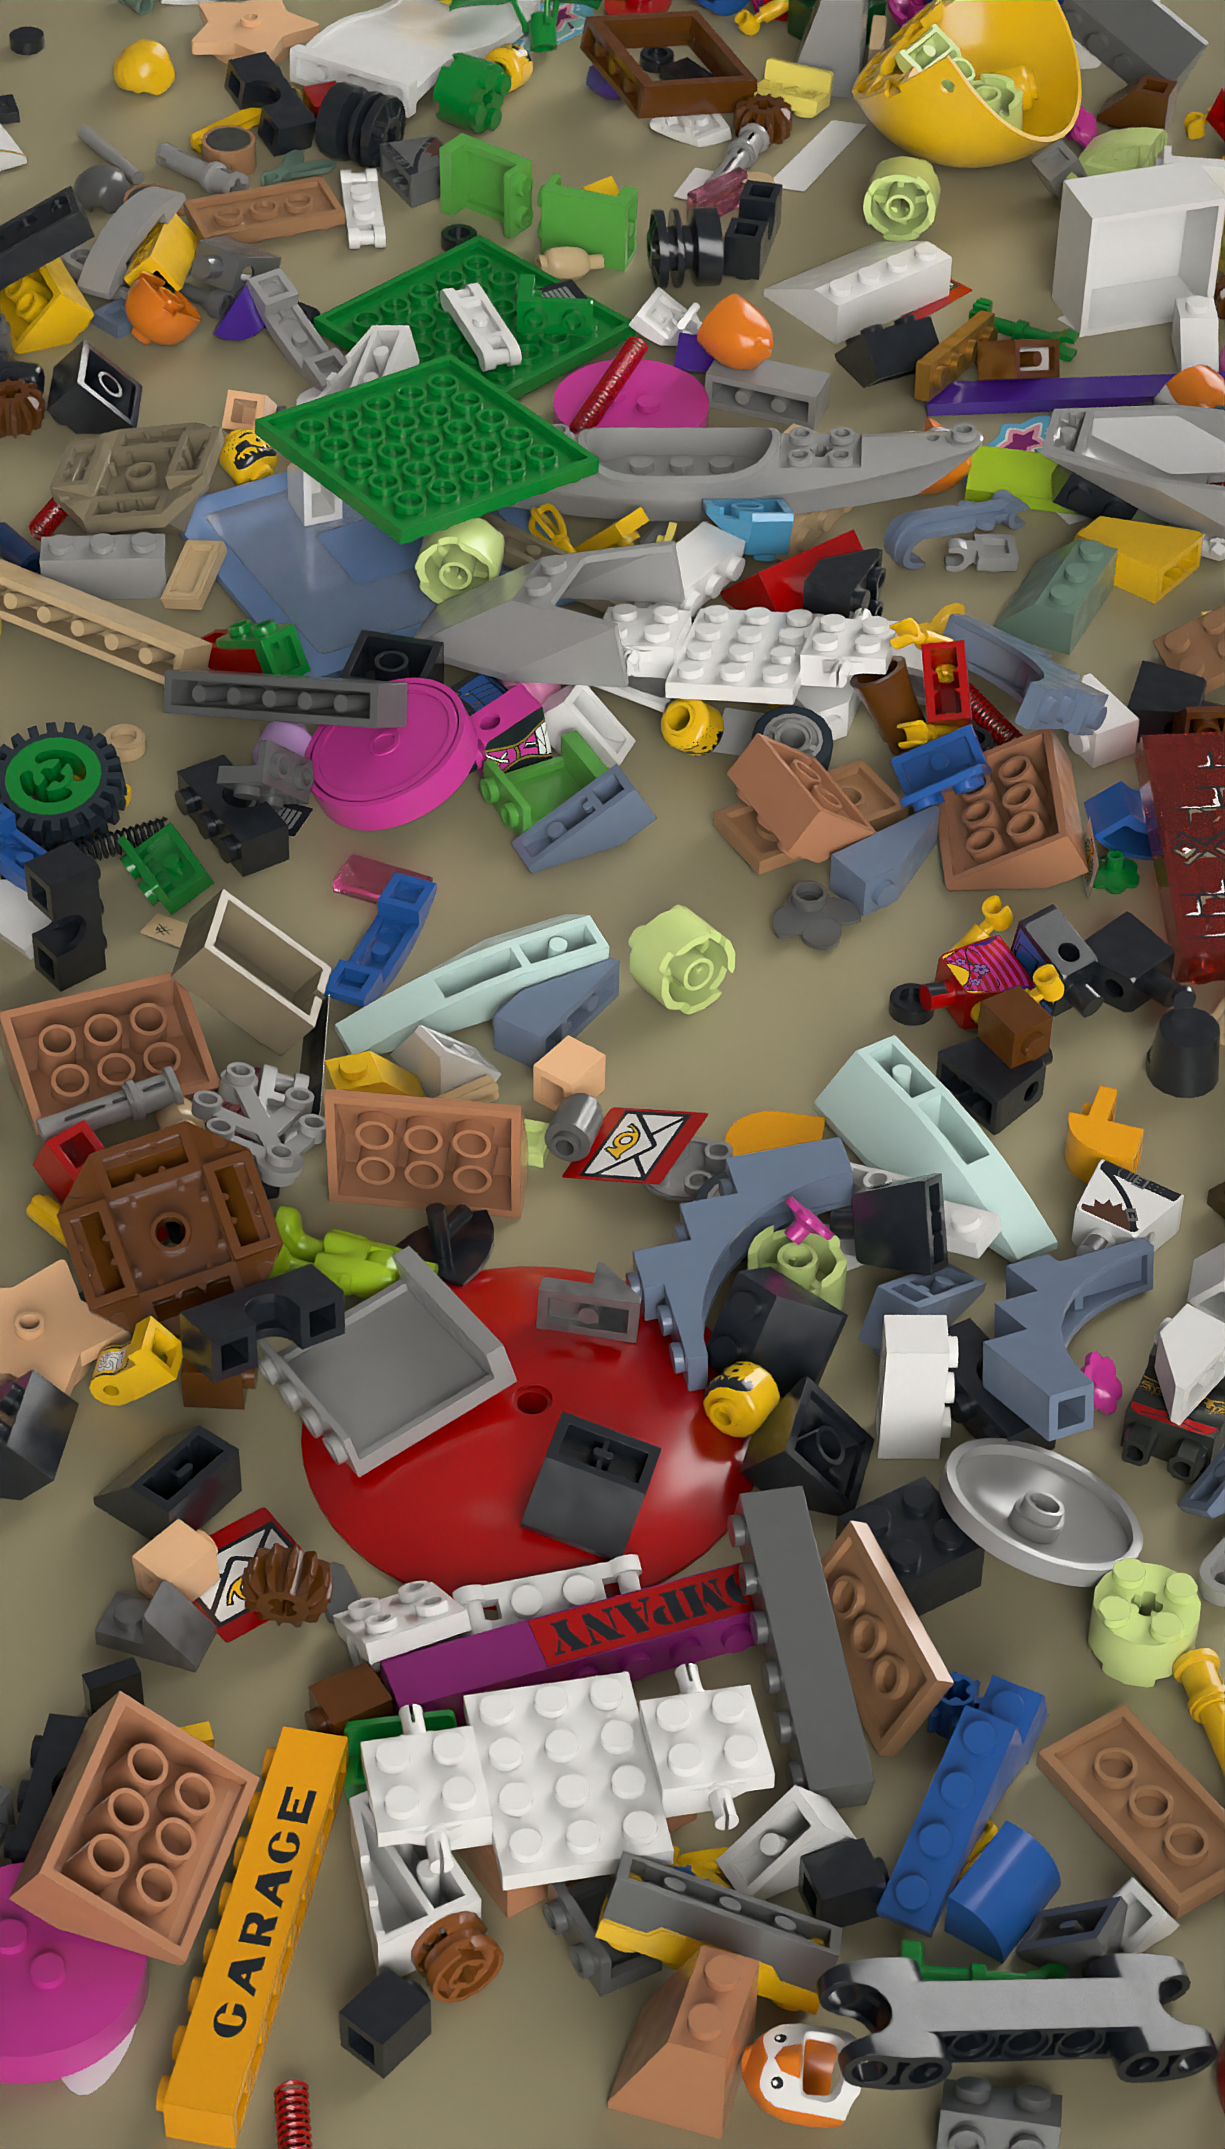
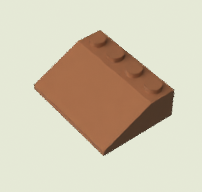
M1039 729L985 751V757L992 773L983 776L985 785L962 795L961 793L956 795L954 790L942 794L945 802L936 806L940 809L938 831L945 885L949 891L1050 888L1089 872L1071 761L1053 729Z
M172 972L0 1012V1047L11 1081L36 1136L39 1135L36 1119H42L82 1103L121 1090L120 1086L124 1084V1081L132 1079L135 1083L161 1074L162 1069L166 1066L172 1067L183 1097L192 1099L196 1092L203 1090L218 1092L219 1078L191 997L187 990L171 978Z
M335 1089L325 1090L324 1104L329 1201L426 1210V1207L432 1203H442L445 1205L446 1212H452L459 1204H463L469 1207L472 1212L487 1209L490 1216L521 1218L528 1181V1139L522 1106Z
M119 1691L88 1719L8 1899L58 1929L181 1966L188 1958L260 1778Z

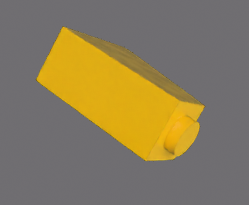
M1099 516L1086 528H1081L1074 541L1078 538L1094 540L1103 545L1117 548L1113 585L1156 604L1199 568L1204 534L1196 530Z

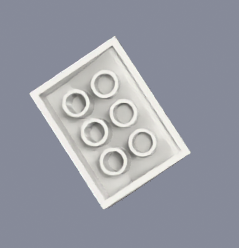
M928 241L875 242L765 288L764 296L837 345L851 337L860 335V331L864 328L876 324L883 325L906 313L949 296L952 257Z

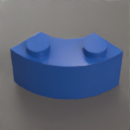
M1119 781L1083 802L1088 820L1089 817L1091 818L1094 837L1106 848L1121 851L1126 857L1140 860L1180 858L1181 856L1173 853L1171 850L1181 840H1186L1199 848V851L1207 848L1192 839L1186 838L1184 835L1171 842L1180 832H1184L1191 837L1203 839L1210 837L1202 812L1191 814V826H1189L1186 810H1171L1186 806L1197 807L1180 785L1164 792L1146 793L1131 789L1125 783ZM1205 839V841H1204V840H1200V841L1206 843V842H1207L1208 840H1210V839ZM1183 843L1176 850L1185 853L1186 850H1182L1183 848L1186 847L1191 850L1194 848L1188 844Z

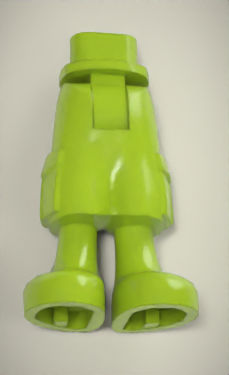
M286 1205L279 1207L275 1222L283 1241V1247L268 1279L305 1265L313 1264L344 1291V1296L356 1294L357 1297L370 1298L401 1279L392 1256L403 1249L338 1229L328 1231L324 1241L313 1238L304 1232L302 1218L297 1209ZM424 1261L436 1274L438 1273V1264Z

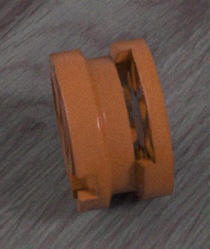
M462 1911L439 1919L420 1935L411 1950V1962L419 1974L426 1978L427 1987L439 2002H458L475 1995L486 1987L501 1969L503 1952L491 1936L485 1935L488 1929L476 1913ZM444 1928L445 1932L441 1934L440 1930Z

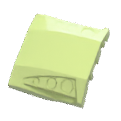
M936 24L931 26L925 34L908 48L902 49L895 56L898 67L905 75L913 66L921 72L946 55H949L968 82L974 81L975 78L973 66L962 58L960 49ZM943 80L942 86L946 90L951 91L953 90L954 83L950 80Z
M1148 127L1109 131L1094 137L1078 159L1087 176L1155 166V159L1158 153L1162 152L1164 145H1167L1168 133L1164 129Z

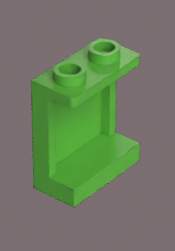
M461 133L440 147V210L442 213L454 216L462 209L468 208L504 223V236L510 239L532 225V160L464 133Z
M556 173L552 174L545 185H541L537 197V205L542 207V218L537 228V237L541 239V255L547 249L553 247H579L585 250L588 255L602 254L604 267L625 271L637 253L638 188L623 186L617 196L561 186V174Z
M577 731L561 735V756L505 774L493 759L484 761V778L480 780V790L485 802L492 804L499 812L505 827L512 829L517 836H520L606 772L608 768Z

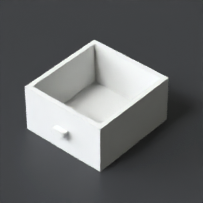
M1197 160L1063 180L1052 299L1075 331L1079 333V337L1173 322L1175 298H1188L1193 295L1214 298L1225 216L1224 193Z

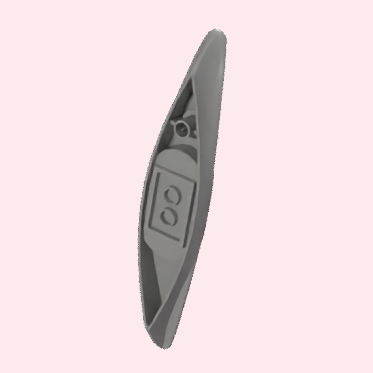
M969 423L956 424L950 431L854 434V431L848 427H836L830 431V434H814L813 430L808 427H796L789 434H780L776 428L607 427L588 428L582 430L579 434H573L565 424H552L599 458V472L578 482L569 483L550 490L545 494L522 500L509 507L531 510L533 507L539 508L541 505L549 503L554 505L561 514L606 519H621L642 507L650 521H713L702 508V498H783L794 514L860 506L917 495L973 455L981 446L983 435L976 430L974 425Z

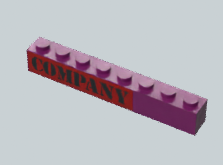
M743 1562L380 1661L381 1682L393 1699V1716H398L399 1710L408 1704L410 1714H413L412 1704L420 1705L423 1712L452 1710L455 1714L457 1728L467 1726L464 1713L465 1695L621 1672H629L630 1680L638 1681L648 1675L677 1668L685 1664V1667H688L689 1663L695 1664L698 1661L727 1653H739L749 1647L756 1646L750 1628V1613L754 1612L751 1595H743L739 1581V1564Z

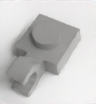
M974 533L973 540H964L957 537L947 539L948 552L960 553L955 557H944L947 571L960 572L975 563L977 571L992 573L1017 571L1019 556L1013 534Z

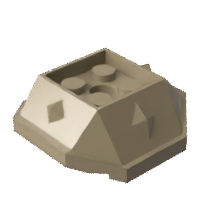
M197 422L119 429L100 434L91 440L82 438L70 441L50 485L53 499L87 534L185 533L196 502L209 490V483L225 442L221 427L212 426L210 428L205 424Z

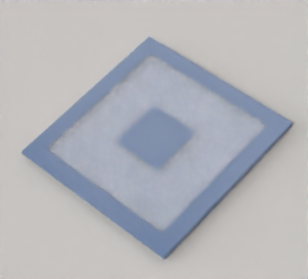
M287 471L202 496L196 502L186 532L178 533L185 542L186 540L224 541L228 552L216 580L244 614L251 619L252 623L274 619L275 623L294 624L311 671L303 676L339 678L361 630L413 638L438 605V603L433 602L421 591L419 587L421 581L417 575V570H415L423 537L416 539L414 542L400 545L344 501H342V519L304 527L288 501ZM503 507L489 512V514L531 534L528 528L531 517L530 510ZM536 521L535 526L538 531L547 539L552 540ZM502 563L499 576L515 569L506 567ZM570 598L559 599L555 606L558 607L576 601Z

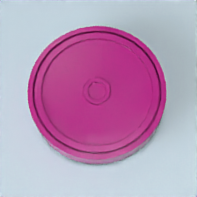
M642 359L596 428H708L709 398L702 384L687 372L669 364ZM613 360L601 361L582 367L568 375L558 385L553 398V424L570 426Z
M404 678L390 681L408 683L406 727L366 728L320 724L311 737L304 757L313 762L314 782L310 790L329 819L343 827L354 830L373 831L393 828L411 822L432 811L459 788L474 764L478 749V736L476 728L462 701L451 688L438 681L424 678Z
M24 1862L0 1867V2082L11 2084H33L54 2081L97 2063L111 2053L131 2032L144 2009L149 1990L148 1956L58 1929L8 1899Z

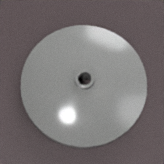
M1002 1438L971 1440L953 1450L940 1475L939 1493L947 1512L960 1529L990 1554L1033 1576L1064 1585L1096 1587L1103 1576L1113 1570L1116 1561L1128 1557L1137 1559L1142 1549L1143 1534L1140 1524L1123 1498L1091 1471L1045 1448L1021 1441H1008Z

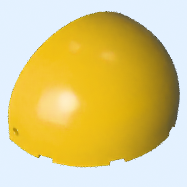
M933 0L889 39L892 44L891 47L881 53H876L857 77L851 91L854 95L853 98L871 123L896 146L928 162L957 168H981L1011 163L1028 157L1051 145L1059 138L1064 137L1074 126L1079 114L1082 95L1081 73L1076 47L1067 20L1057 0ZM936 24L960 49L962 58L973 66L975 70L974 81L980 80V74L983 73L992 74L995 70L1023 65L1028 72H1034L1039 99L1033 100L1034 104L1030 110L1023 111L1022 131L1007 123L985 103L949 55H946L921 72L913 66L906 75L898 67L895 56L902 49L908 48L925 34L931 26ZM942 81H952L955 89L951 91L946 90L942 86Z

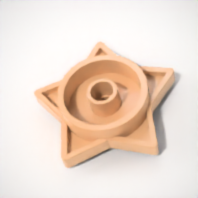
M248 0L242 3L200 1L199 16L205 26L191 40L192 54L214 55L221 62L228 64V61L231 59L266 51L276 64L290 55V48L293 45L310 41L319 33V23L287 12L282 0Z
M63 1259L56 1261L14 1287L0 1288V1386L5 1381L10 1379L15 1381L34 1369L70 1397L73 1387L86 1375L92 1361L98 1359L101 1350L111 1345H124L132 1340V1333L90 1313L87 1303L81 1300L67 1262Z

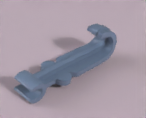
M1002 489L996 492L990 501L974 503L961 500L957 506L946 505L906 512L894 518L887 527L883 538L884 549L891 556V559L907 569L924 568L926 562L915 553H912L913 548L921 541L928 538L971 532L975 528L987 531L993 530L995 525L1004 523L1012 530H1017L1025 524V521L1016 516V514L1020 511L1029 510L1030 507L1008 490Z

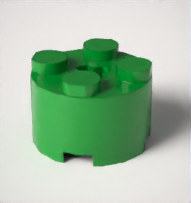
M462 52L454 53L452 55L454 61L450 67L442 66L435 82L433 101L439 102V112L435 114L436 118L441 122L475 133H483L488 129L496 130L502 119L500 110L504 96L508 94L511 88V76L505 74L503 68L498 63Z

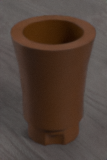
M893 656L886 674H854L850 680V685L867 708L882 740L887 743L890 752L894 756H899L917 748L902 749L898 744L907 741L905 730L902 728L898 729V724L922 720L926 723L910 681L905 658Z

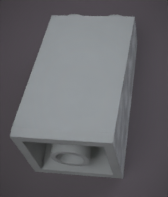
M816 0L797 49L794 63L825 69L834 73L831 97L854 99V95L851 92L852 87L863 70L865 61L868 0Z

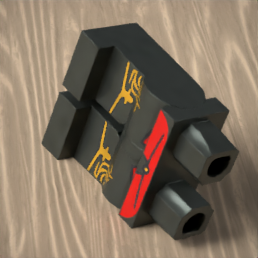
M1154 1344L1141 1382L1126 1409L1120 1444L1123 1447L1121 1458L1124 1462L1139 1467L1148 1464L1151 1456L1169 1462L1167 1471L1173 1478L1190 1483L1199 1472L1203 1473L1218 1455L1225 1441V1376L1180 1425H1177L1170 1421L1154 1368L1158 1347Z

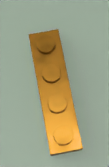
M979 311L916 362L914 399L929 402L976 363L977 341L997 340L998 331L994 327L995 313Z

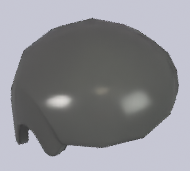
M110 164L95 165L86 169L75 180L73 187L80 203L89 212L93 211L95 205H100L107 213H115L118 207L123 205L125 192L131 189L123 171Z

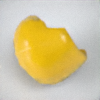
M140 39L127 46L119 54L113 65V76L118 87L123 90L133 91L136 94L146 92L158 96L172 85L176 77L175 69L166 48L162 44L150 39Z

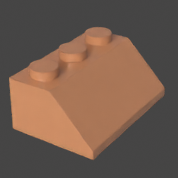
M756 734L727 773L738 788L736 790L737 796L756 810L758 813L756 820L765 829L775 834L779 839L777 842L778 848L792 859L798 860L799 857H803L815 863H820L830 859L832 854L877 833L815 757L764 735Z

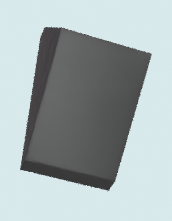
M1122 1896L1040 1910L1015 1952L1023 1961L1038 1968L1050 1963L1061 1964L1067 1967L1066 1979L1081 1978L1082 1970L1094 1959L1108 1954L1120 1953L1128 1904Z

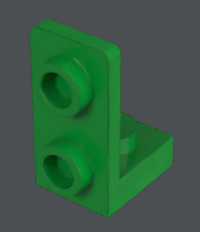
M520 274L517 294V332L569 335L593 334L594 301L592 299L542 297V290H535V274Z
M245 619L228 626L227 630L229 633L216 639L218 648L254 649L263 673L302 676L311 671L294 624L275 623L274 619L252 623L251 619Z

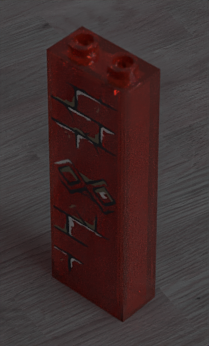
M1225 732L1141 735L1135 765L1167 941L1175 953L1174 979L1178 983L1191 982L1197 985L1207 984L1211 981H1225Z

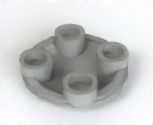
M693 1137L660 1184L644 1185L651 1193L663 1199L684 1203L695 1201L697 1190L707 1179L721 1172H726V1158L733 1157L732 1146L725 1141L713 1142L707 1138Z

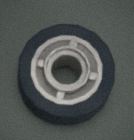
M796 705L780 706L766 712L756 722L751 741L759 733L815 757L824 769L828 771L834 744L832 730L824 718L817 713Z

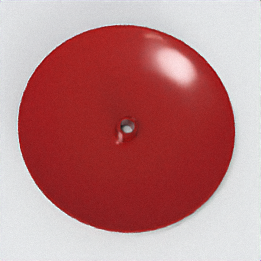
M518 1266L481 1270L464 1286H456L444 1282L503 1344L517 1382L361 1477H358L346 1462L340 1465L336 1464L324 1445L322 1439L324 1436L321 1435L318 1438H314L303 1420L301 1446L303 1466L309 1487L321 1512L338 1535L367 1562L403 1584L414 1581L433 1582L453 1598V1591L467 1585L480 1584L484 1586L610 1561L519 1527L562 1411L662 1448L647 1493L623 1552V1555L635 1554L639 1557L642 1573L638 1578L641 1589L661 1584L685 1570L706 1554L728 1531V1516L734 1515L739 1494L752 1492L754 1486L740 1472L751 1435L747 1437H732L722 1433L711 1423L703 1405L706 1389L688 1391L683 1373L673 1372L669 1356V1343H673L671 1335L663 1336L661 1334L658 1319L645 1321L641 1306L636 1343L536 1328L538 1295L542 1276L592 1284L595 1273L559 1267ZM705 1326L704 1331L706 1346L712 1334V1331L707 1326ZM709 1365L708 1385L720 1374V1372ZM618 1582L603 1585L606 1598L621 1595ZM496 1606L483 1608L497 1611Z

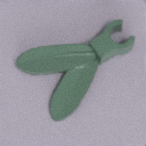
M292 150L285 155L281 167L261 174V187L290 182L291 178L327 173L336 167V162L325 159L304 162V153L301 150Z

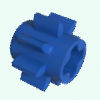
M954 1671L950 1673L954 1684L928 1715L927 1731L929 1733L936 1732L939 1736L948 1740L953 1735L965 1705L978 1709L983 1697H979L981 1684L979 1680L972 1681L969 1677Z

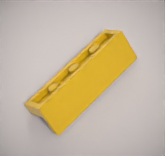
M177 214L173 216L168 224L157 222L135 250L123 279L132 286L143 271L152 274L158 271L178 292L183 288L194 260L197 243L199 242L198 237Z

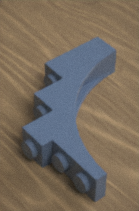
M967 614L950 615L942 635L954 641L964 640L968 670L998 686L1021 704L1014 723L1029 730L1062 728L1075 735H1093L1094 730L1096 731L1101 727L1107 715L1105 704L1109 697L1108 694L1078 681L1080 674L1051 661V653Z
M840 1137L726 1158V1178L719 1179V1197L679 1204L680 1225L673 1226L674 1243L633 1251V1272L626 1273V1284L641 1297L640 1306L645 1321L658 1319L661 1334L663 1336L671 1335L673 1343H669V1356L674 1373H683L688 1391H697L708 1387V1354L704 1341V1331L710 1308L720 1288L731 1272L748 1255V1249L755 1236L773 1225L774 1232L785 1229L795 1220L793 1212L785 1203V1200L788 1197H794L814 1215L852 1205L853 1170Z
M1140 1238L1060 1262L1050 1254H1045L1006 1265V1300L995 1303V1339L983 1342V1387L1047 1441H1053L1093 1428L1094 1382L1079 1369L1066 1348L1080 1328L1098 1313L1131 1296L1153 1289L1154 1245L1146 1239Z

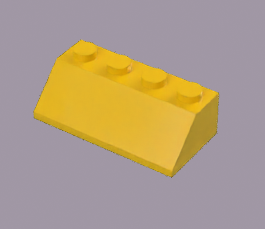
M59 257L0 290V313L5 316V320L10 325L12 349L19 355L71 344L79 333L85 331L90 320L95 315Z

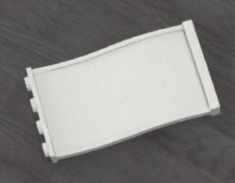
M391 0L378 8L344 17L326 27L305 46L296 44L290 48V82L308 86L336 80L337 82H347L364 87L369 92L379 91L384 95L396 96L403 102L405 117L409 118L416 113V104L419 99L435 84L442 66L450 67L454 61L452 56L454 53L462 52L484 59L491 50L505 43H514L524 33H522V25L510 2L501 5L462 7L450 11L449 5L439 0ZM517 0L527 22L531 20L532 13L540 11L541 0Z

